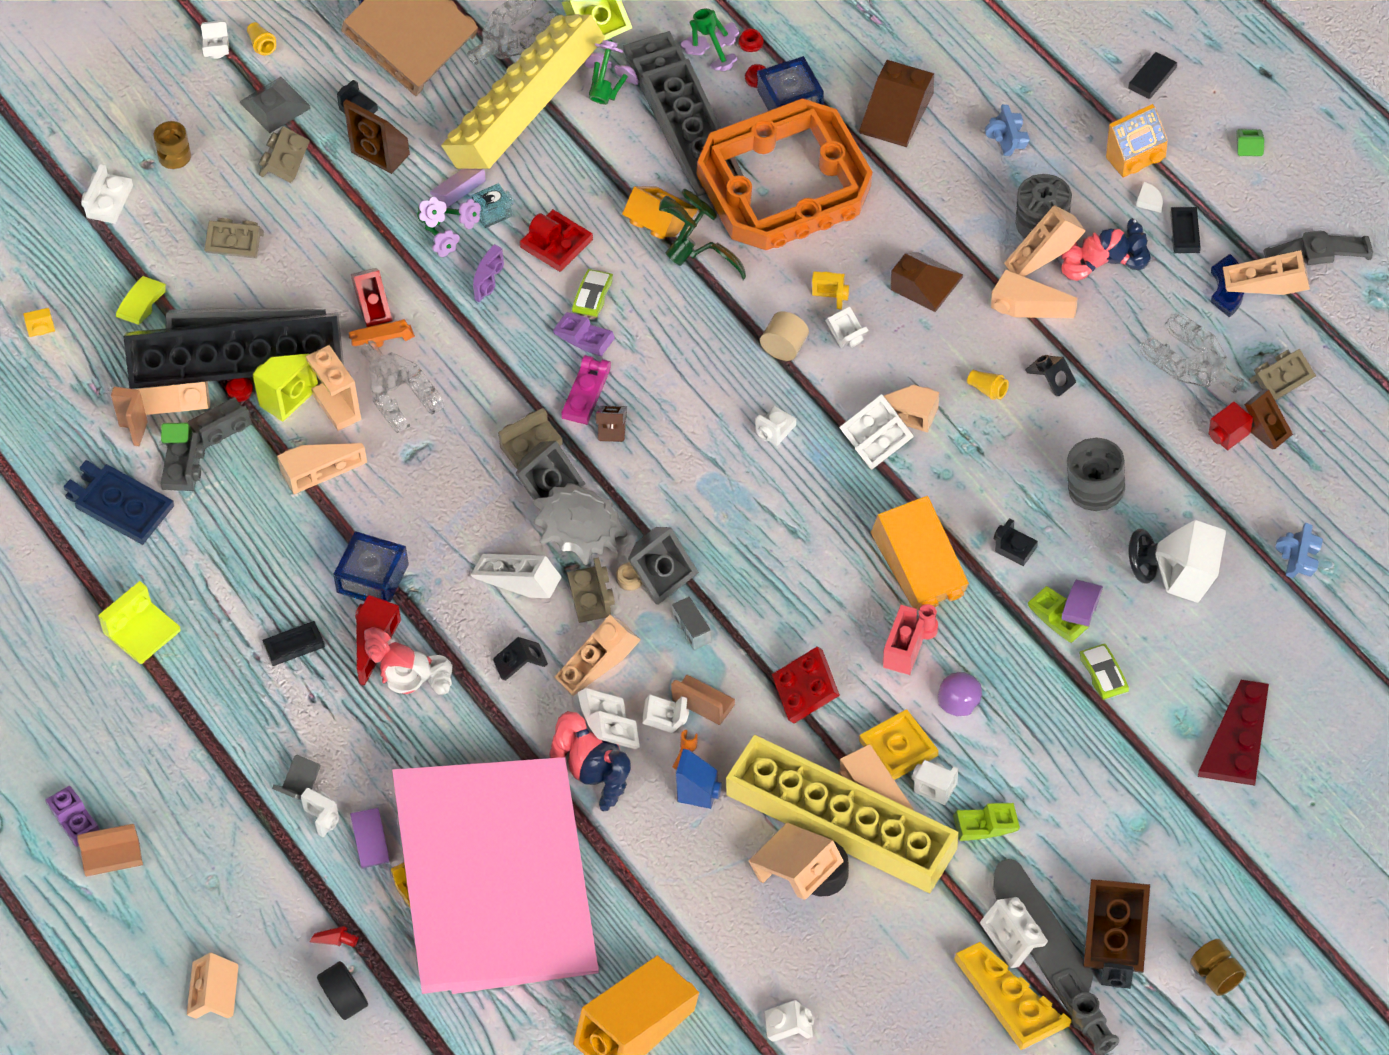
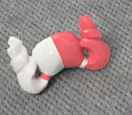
M375 627L364 631L366 653L375 663L381 661L380 676L382 677L383 684L387 682L389 689L397 693L410 694L428 680L433 691L438 695H444L449 692V688L452 685V664L446 657L441 655L426 656L419 651H413L410 647L391 639L388 633Z

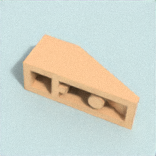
M1054 205L1004 264L1009 271L1025 277L1069 251L1083 235L1085 229L1073 214Z
M1301 250L1223 267L1228 292L1285 295L1310 289Z
M1005 270L992 291L991 308L1012 317L1074 318L1077 309V298Z
M208 382L136 389L140 390L146 415L211 408Z
M362 443L301 445L294 449L286 450L277 456L280 472L293 494L367 463L365 447Z
M870 744L840 759L838 775L914 810Z

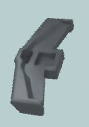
M1321 230L1305 232L1302 238L1263 250L1265 258L1301 250L1303 259L1306 258L1307 265L1333 263L1335 255L1366 257L1367 260H1371L1373 255L1369 236H1363L1362 238L1333 236Z

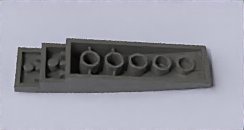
M670 31L623 45V52L630 67L636 72L637 79L639 80L638 84L696 196L707 194L697 177V161L709 134L722 128L689 58H685L680 45H676ZM735 157L725 160L733 176H744Z

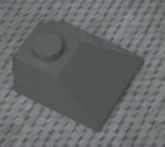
M282 77L277 78L240 101L241 105L269 133L311 109L310 105Z
M557 441L540 442L521 459L516 471V476L533 500L549 497V492L553 487H565L567 483H573L582 488L586 484Z
M655 527L635 543L628 558V561L657 605L699 573L671 527Z

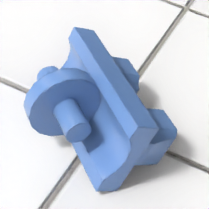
M1002 104L1000 107L1001 113L996 118L989 120L990 123L985 127V133L988 138L1000 142L1004 156H1011L1015 149H1025L1030 138L1028 132H1018L1023 125L1021 113H1011L1009 105Z
M1305 522L1301 532L1295 534L1288 532L1286 537L1277 539V551L1282 553L1283 559H1289L1285 576L1294 578L1300 573L1311 577L1317 571L1319 561L1307 556V554L1316 555L1322 547L1323 539L1312 534L1313 525Z

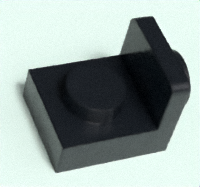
M355 80L343 86L337 93L339 110L344 114L343 102L346 99L373 114L378 111L377 103L359 91L358 82Z
M1009 518L1004 526L1000 525L994 534L993 539L996 540L995 552L1024 566L1036 550L1038 541L1015 530V521Z

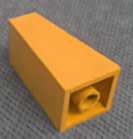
M928 496L877 515L871 535L912 608L920 610V607L926 604L937 607L939 605L938 602L946 599L955 601L964 596L969 582Z
M657 955L582 1007L573 1045L584 1055H646L694 1012L699 991L691 982L686 981L678 974L672 965L666 963Z

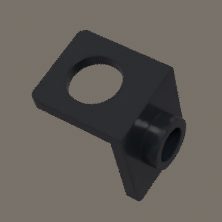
M1042 355L1025 369L1027 374L1045 375L1055 396H1061L1076 383V379L1064 357ZM1060 371H1063L1066 375V382L1063 386H1058L1055 381V377Z
M517 637L493 658L500 678L505 681L527 662L542 667L548 665L540 644L521 637ZM529 647L536 652L538 658L530 652Z
M1104 963L1101 985L1131 989L1134 967Z

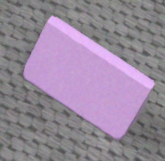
M461 169L431 190L430 194L436 197L438 201H443L448 208L486 181L485 171L483 169Z

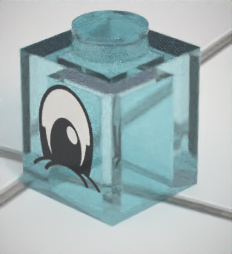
M499 183L471 195L474 203H479L481 207L479 221L484 228L512 217L511 206L514 205L513 198L509 191H504Z

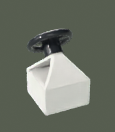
M1194 520L1168 535L1159 543H1154L1148 531L1137 529L1132 533L1129 541L1128 553L1131 569L1138 581L1148 584L1154 580L1159 565L1167 593L1199 603L1218 577L1226 530ZM1139 542V550L1137 556V543ZM1142 565H1145L1149 570L1147 575H1144L1140 567Z

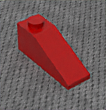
M368 595L364 604L358 606L355 613L357 673L359 684L364 686L377 665L366 653L364 631L375 627L388 633L392 638L401 622L399 605Z

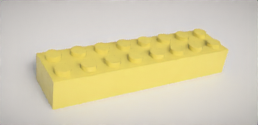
M591 14L558 15L554 17L545 31L536 36V41L521 53V57L517 62L507 68V73L492 85L489 93L479 99L477 106L463 117L462 123L447 135L448 138L441 146L456 169H490L597 48L595 43H602L605 36Z
M755 734L726 777L727 796L785 824L789 823L829 838L841 845L847 854L929 894L957 851L958 831Z

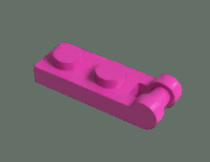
M584 355L581 368L561 412L562 419L588 425L609 375L611 361L603 359L602 361H596L593 357ZM590 371H597V376L590 374Z

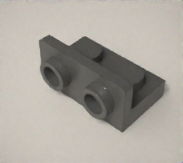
M235 397L188 421L193 433H199L201 443H205V449L252 425L249 410L246 406L242 407Z
M193 433L192 440L186 443H168L161 479L162 490H195L196 481L201 479V465H199V462L205 456V443H201L199 433Z

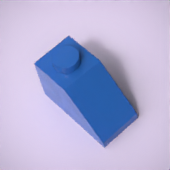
M683 749L676 771L678 802L711 809L714 799H719L722 789V782H718V772L690 750Z

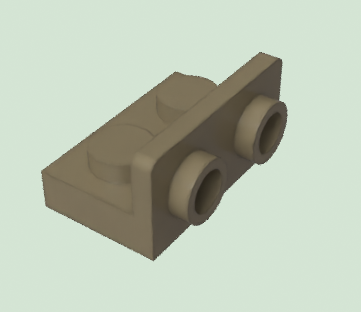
M217 218V221L209 220L204 251L212 254L257 258L260 236H264V230L258 226V223L253 221H242V224H237L227 218Z
M1300 349L1293 353L1286 350L1275 357L1277 362L1271 366L1266 362L1254 369L1256 375L1251 377L1249 381L1251 384L1257 381L1261 389H1269L1273 398L1277 400L1316 377V374Z
M544 408L529 413L525 418L505 426L498 432L500 448L516 469H518L521 459L540 442L557 441L559 446L563 445L561 436L549 423L547 412Z
M599 557L593 558L594 567L567 572L579 623L607 618L611 615L610 606L615 605L612 588L607 589L605 584L609 582L607 567H601Z

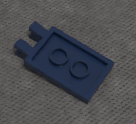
M85 460L80 466V471L84 472L81 479L90 483L86 489L71 479L64 485V490L67 491L65 497L75 502L76 509L141 545L147 541L174 507L172 499L108 464L103 469H100L93 463Z

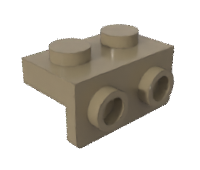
M284 126L277 134L273 132L266 144L270 148L268 152H264L259 161V165L262 166L259 176L264 177L269 171L291 183L296 177L310 140Z

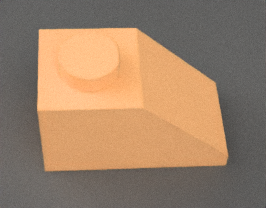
M911 385L884 395L906 426L928 433L939 408V392L933 391L928 387Z

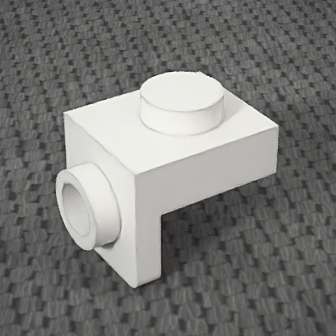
M226 21L202 23L204 57L221 58L229 54Z
M851 307L825 320L840 348L848 344L850 348L864 341L863 336L869 331L866 326L861 327Z
M649 695L645 699L642 724L674 733L688 719L687 698L681 696L674 703Z
M306 788L301 795L304 811L317 817L315 821L317 833L319 836L324 837L338 823L339 815L336 802L331 800L322 791L315 792Z
M796 1000L765 1011L767 1038L774 1042L797 1033L805 1038L813 1037V1015L808 1008Z

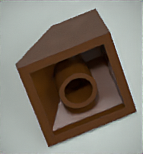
M919 252L905 253L891 270V291L936 312L961 281L963 274Z

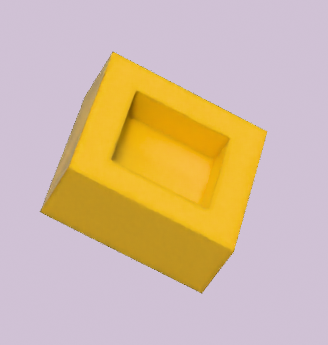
M49 307L23 313L29 337L55 332Z

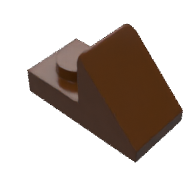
M1262 389L1244 404L1248 413L1253 417L1251 434L1269 448L1276 449L1293 435L1269 389Z
M627 406L599 407L596 412L599 441L623 442L625 440Z

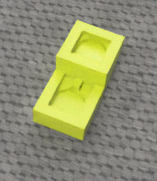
M142 276L123 299L116 312V317L139 325L152 313V304L165 293L166 284Z

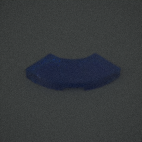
M1228 254L1211 267V274L1216 279L1218 285L1217 291L1211 296V303L1228 317H1231L1238 310L1245 293L1228 292L1226 289L1223 267L1239 264L1231 254Z

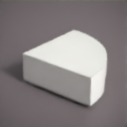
M1144 182L1136 206L1161 213L1163 205L1161 193L1153 185Z

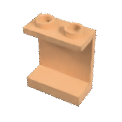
M330 345L307 355V362L322 382V384L312 388L313 396L337 431L360 421L361 415L355 381Z
M786 823L749 860L759 882L764 883L772 874L789 880L797 897L804 900L843 862L833 840Z

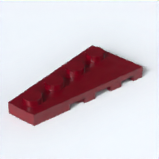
M1240 680L1201 764L1198 777L1255 786L1269 688L1268 683Z

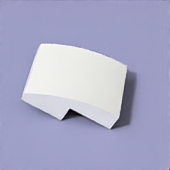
M883 394L839 427L871 470L914 437Z
M588 688L578 692L585 720L599 740L633 749L640 748L636 721L626 718L623 698Z

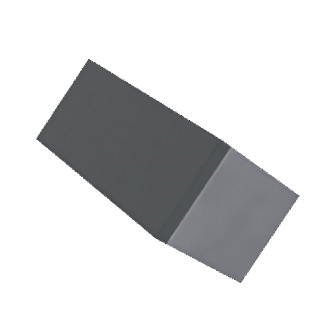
M690 596L672 604L673 619L680 630L686 629V639L692 649L696 650L711 643V629Z

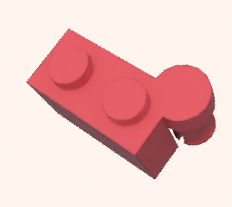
M929 604L921 606L918 613L919 618L917 619V609L900 605L884 647L883 668L908 675L911 674L923 639H932L938 633L937 611L934 606Z

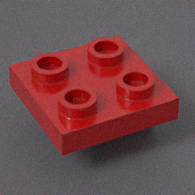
M552 209L546 216L539 213L532 219L529 233L520 240V248L561 272L593 241V233Z
M818 646L772 674L787 718L792 723L798 722L840 696L825 654Z

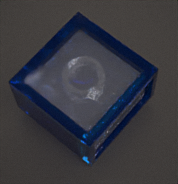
M804 56L757 71V91L768 111L802 98L824 105V91Z
M355 531L333 574L336 592L365 601L368 595L391 602L409 566L406 546Z

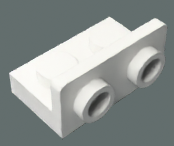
M100 164L97 172L92 174L88 191L84 192L81 205L84 207L86 217L116 224L133 187L132 179L110 175L107 173L106 165Z
M1017 897L997 900L980 921V924L1010 968L1019 967L1033 948L1043 947L1048 942L1040 927L1026 910L1025 905Z

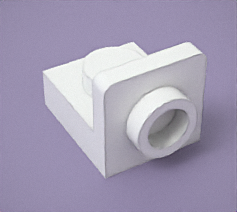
M776 406L765 417L758 415L755 418L756 434L762 440L770 441L776 446L796 426V418Z

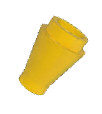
M257 22L248 25L247 33L249 34L254 51L264 56L273 53L276 49L275 36Z
M973 369L967 378V384L975 387L992 400L996 398L1001 400L1006 395L1009 387V381L1004 379V376L1001 374L981 372Z

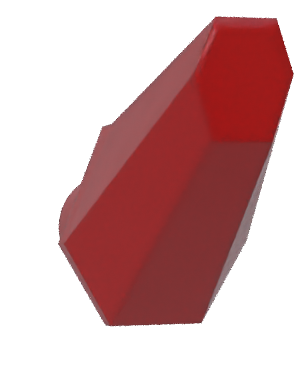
M342 926L314 933L310 943L337 945L339 947L343 943L354 948L358 942V936L348 933L347 928Z

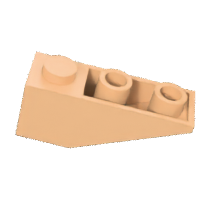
M609 615L556 674L555 678L574 696L623 661L641 639L624 622Z

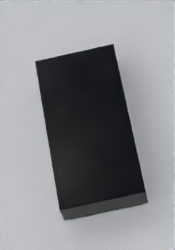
M1155 52L1129 82L1128 89L1151 99L1177 68V62Z
M1171 207L1173 252L1200 253L1197 207Z
M315 621L262 640L272 666L325 647Z

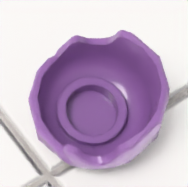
M956 672L948 675L941 683L938 692L939 706L946 713L954 716L970 715L973 709L980 704L982 697V688L979 681L974 676L965 672Z

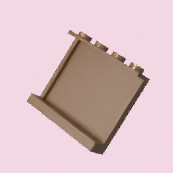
M364 0L343 21L341 31L414 96H417L423 90L424 84L470 38L472 40L475 38L478 27L470 16L464 15L458 10L452 0Z

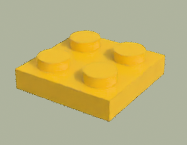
M907 709L859 735V742L862 746L871 745L894 780L914 770L917 764L922 765L924 760L930 761L938 756L939 750Z

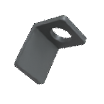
M295 755L283 786L273 785L272 789L301 800V795L306 788L312 790L321 765L300 755Z

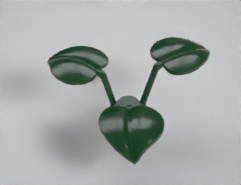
M683 189V196L699 209V214L693 220L681 205L669 196H665L660 202L659 211L670 213L685 222L678 238L665 252L666 255L674 263L681 266L689 256L694 259L699 253L711 248L729 261L739 271L744 280L746 273L742 262L733 252L720 243L709 242L694 250L696 243L689 236L697 227L702 216L706 214L712 220L717 218V214L711 206L699 199L691 191Z

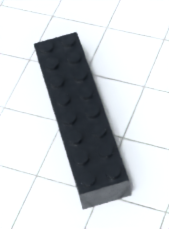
M338 312L126 332L123 336L129 389L253 377V373L258 366L264 364L271 357L312 354L330 345L344 365Z

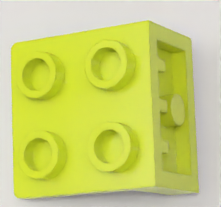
M141 581L137 582L98 615L103 634L139 664L144 663L181 631L180 626L151 602L148 588Z

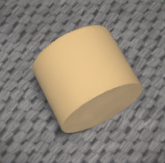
M780 311L772 317L760 338V343L763 349L774 358L791 361L796 357L806 340L809 329L806 323L798 316L790 312Z

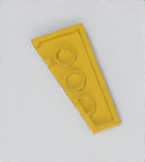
M981 942L956 953L955 962L1020 1050L1070 1026L1072 1020L1064 1013L1060 1015L1052 1008V1003L1044 996L1039 997L1029 988L1030 984L1022 977L1018 978L1008 970V965Z

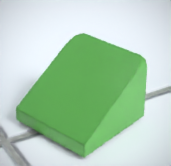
M1261 129L1236 130L1237 153L1239 156H1263L1264 135Z
M163 423L161 426L162 443L189 442L193 434L188 423Z

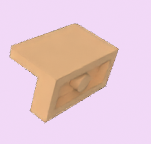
M211 952L192 962L187 1006L188 1016L197 1019L210 1011L225 1018L233 1016L238 976L237 963Z

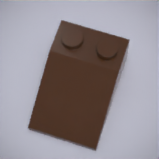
M886 60L877 78L859 133L907 147L934 94V73Z
M346 99L343 105L351 153L392 174L410 155L408 138L387 120Z
M1091 879L1084 958L1085 968L1103 969L1104 963L1133 966V972L1144 973L1150 884Z

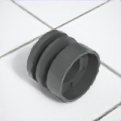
M1038 174L1025 179L1019 186L1015 224L1018 232L1024 238L1029 235L1054 205L1069 213L1071 212L1072 192L1069 185L1063 179L1055 175Z
M1097 437L1084 439L1075 444L1067 457V479L1070 498L1076 505L1091 511L1107 510L1117 505L1125 492V460L1123 451L1114 442Z

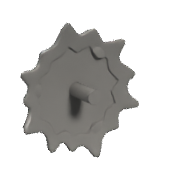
M567 483L565 487H553L549 492V497L538 498L533 501V505L541 510L534 519V524L540 525L544 531L540 538V543L544 544L554 541L559 545L562 552L571 551L576 553L584 565L589 563L593 553L602 555L605 547L612 551H617L615 538L627 536L626 528L618 521V513L612 509L614 505L612 500L600 498L594 491L582 489L573 483Z

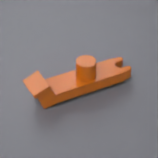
M405 319L349 332L352 346L372 343L377 348L383 346L384 340L403 337L405 341H408L415 337L411 325H408Z

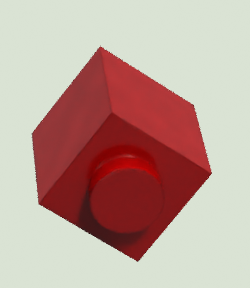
M1233 401L1211 418L1208 434L1216 444H1220L1228 451L1251 434L1253 417Z

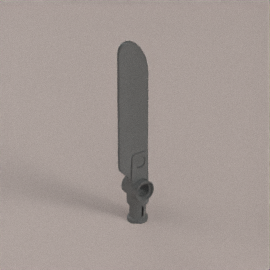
M1012 859L999 862L994 872L993 890L996 900L1017 897L1025 905L1026 910L1048 940L1045 946L1033 948L1030 954L1071 1015L1072 1025L1080 1030L1083 1035L1089 1036L1095 1045L1094 1051L1096 1054H1107L1119 1044V1038L1117 1035H1113L1107 1027V1020L1099 1009L1100 1002L1094 994L1090 993L1093 981L1091 970L1084 967L1083 958L1022 866ZM1081 1010H1087L1089 1013H1083Z

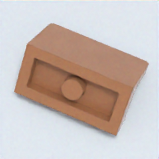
M113 387L111 397L119 427L129 428L133 445L140 446L148 423L140 390Z
M686 675L682 682L674 680L671 684L672 701L677 702L681 696L686 697L687 709L718 725L722 724L735 706L734 698L689 675Z
M134 824L77 835L86 877L143 865L140 842Z

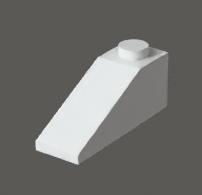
M482 554L471 573L474 579L528 598H550L561 579L560 574L544 555Z

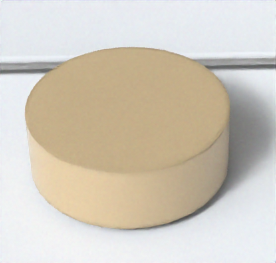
M630 562L622 564L617 569V583L622 589L632 591L642 586L643 583Z

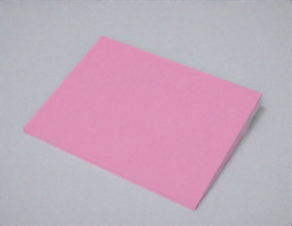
M565 757L392 770L422 994L451 990L452 994L599 973Z

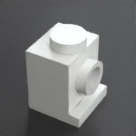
M924 760L922 765L917 764L912 774L914 792L946 805L958 783V768L953 767L950 771L939 763H931Z

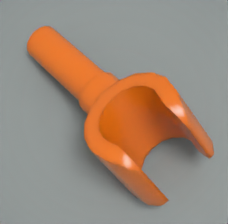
M687 730L681 732V749L672 766L675 770H677L682 750L687 749L692 752L697 748V733L693 739L687 740Z

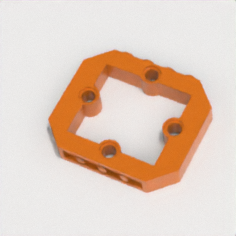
M803 98L711 132L697 161V177L731 239L763 250L780 248L792 240L803 239L813 232L827 230L834 224L853 220L861 212L871 188L873 175L870 166L837 109ZM811 129L821 147L818 165L820 171L827 176L837 175L844 188L816 199L804 198L795 207L758 220L750 206L752 198L751 181L744 176H733L725 160L751 150L759 154H768L774 150L776 141Z

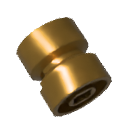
M167 121L158 125L153 135L159 162L168 169L184 167L191 159L186 128L181 123L175 121Z
M1214 939L1204 944L1195 952L1190 960V963L1200 976L1206 977L1205 982L1217 996L1224 995L1233 990L1246 976L1245 969L1237 959L1229 958L1231 952L1220 939Z

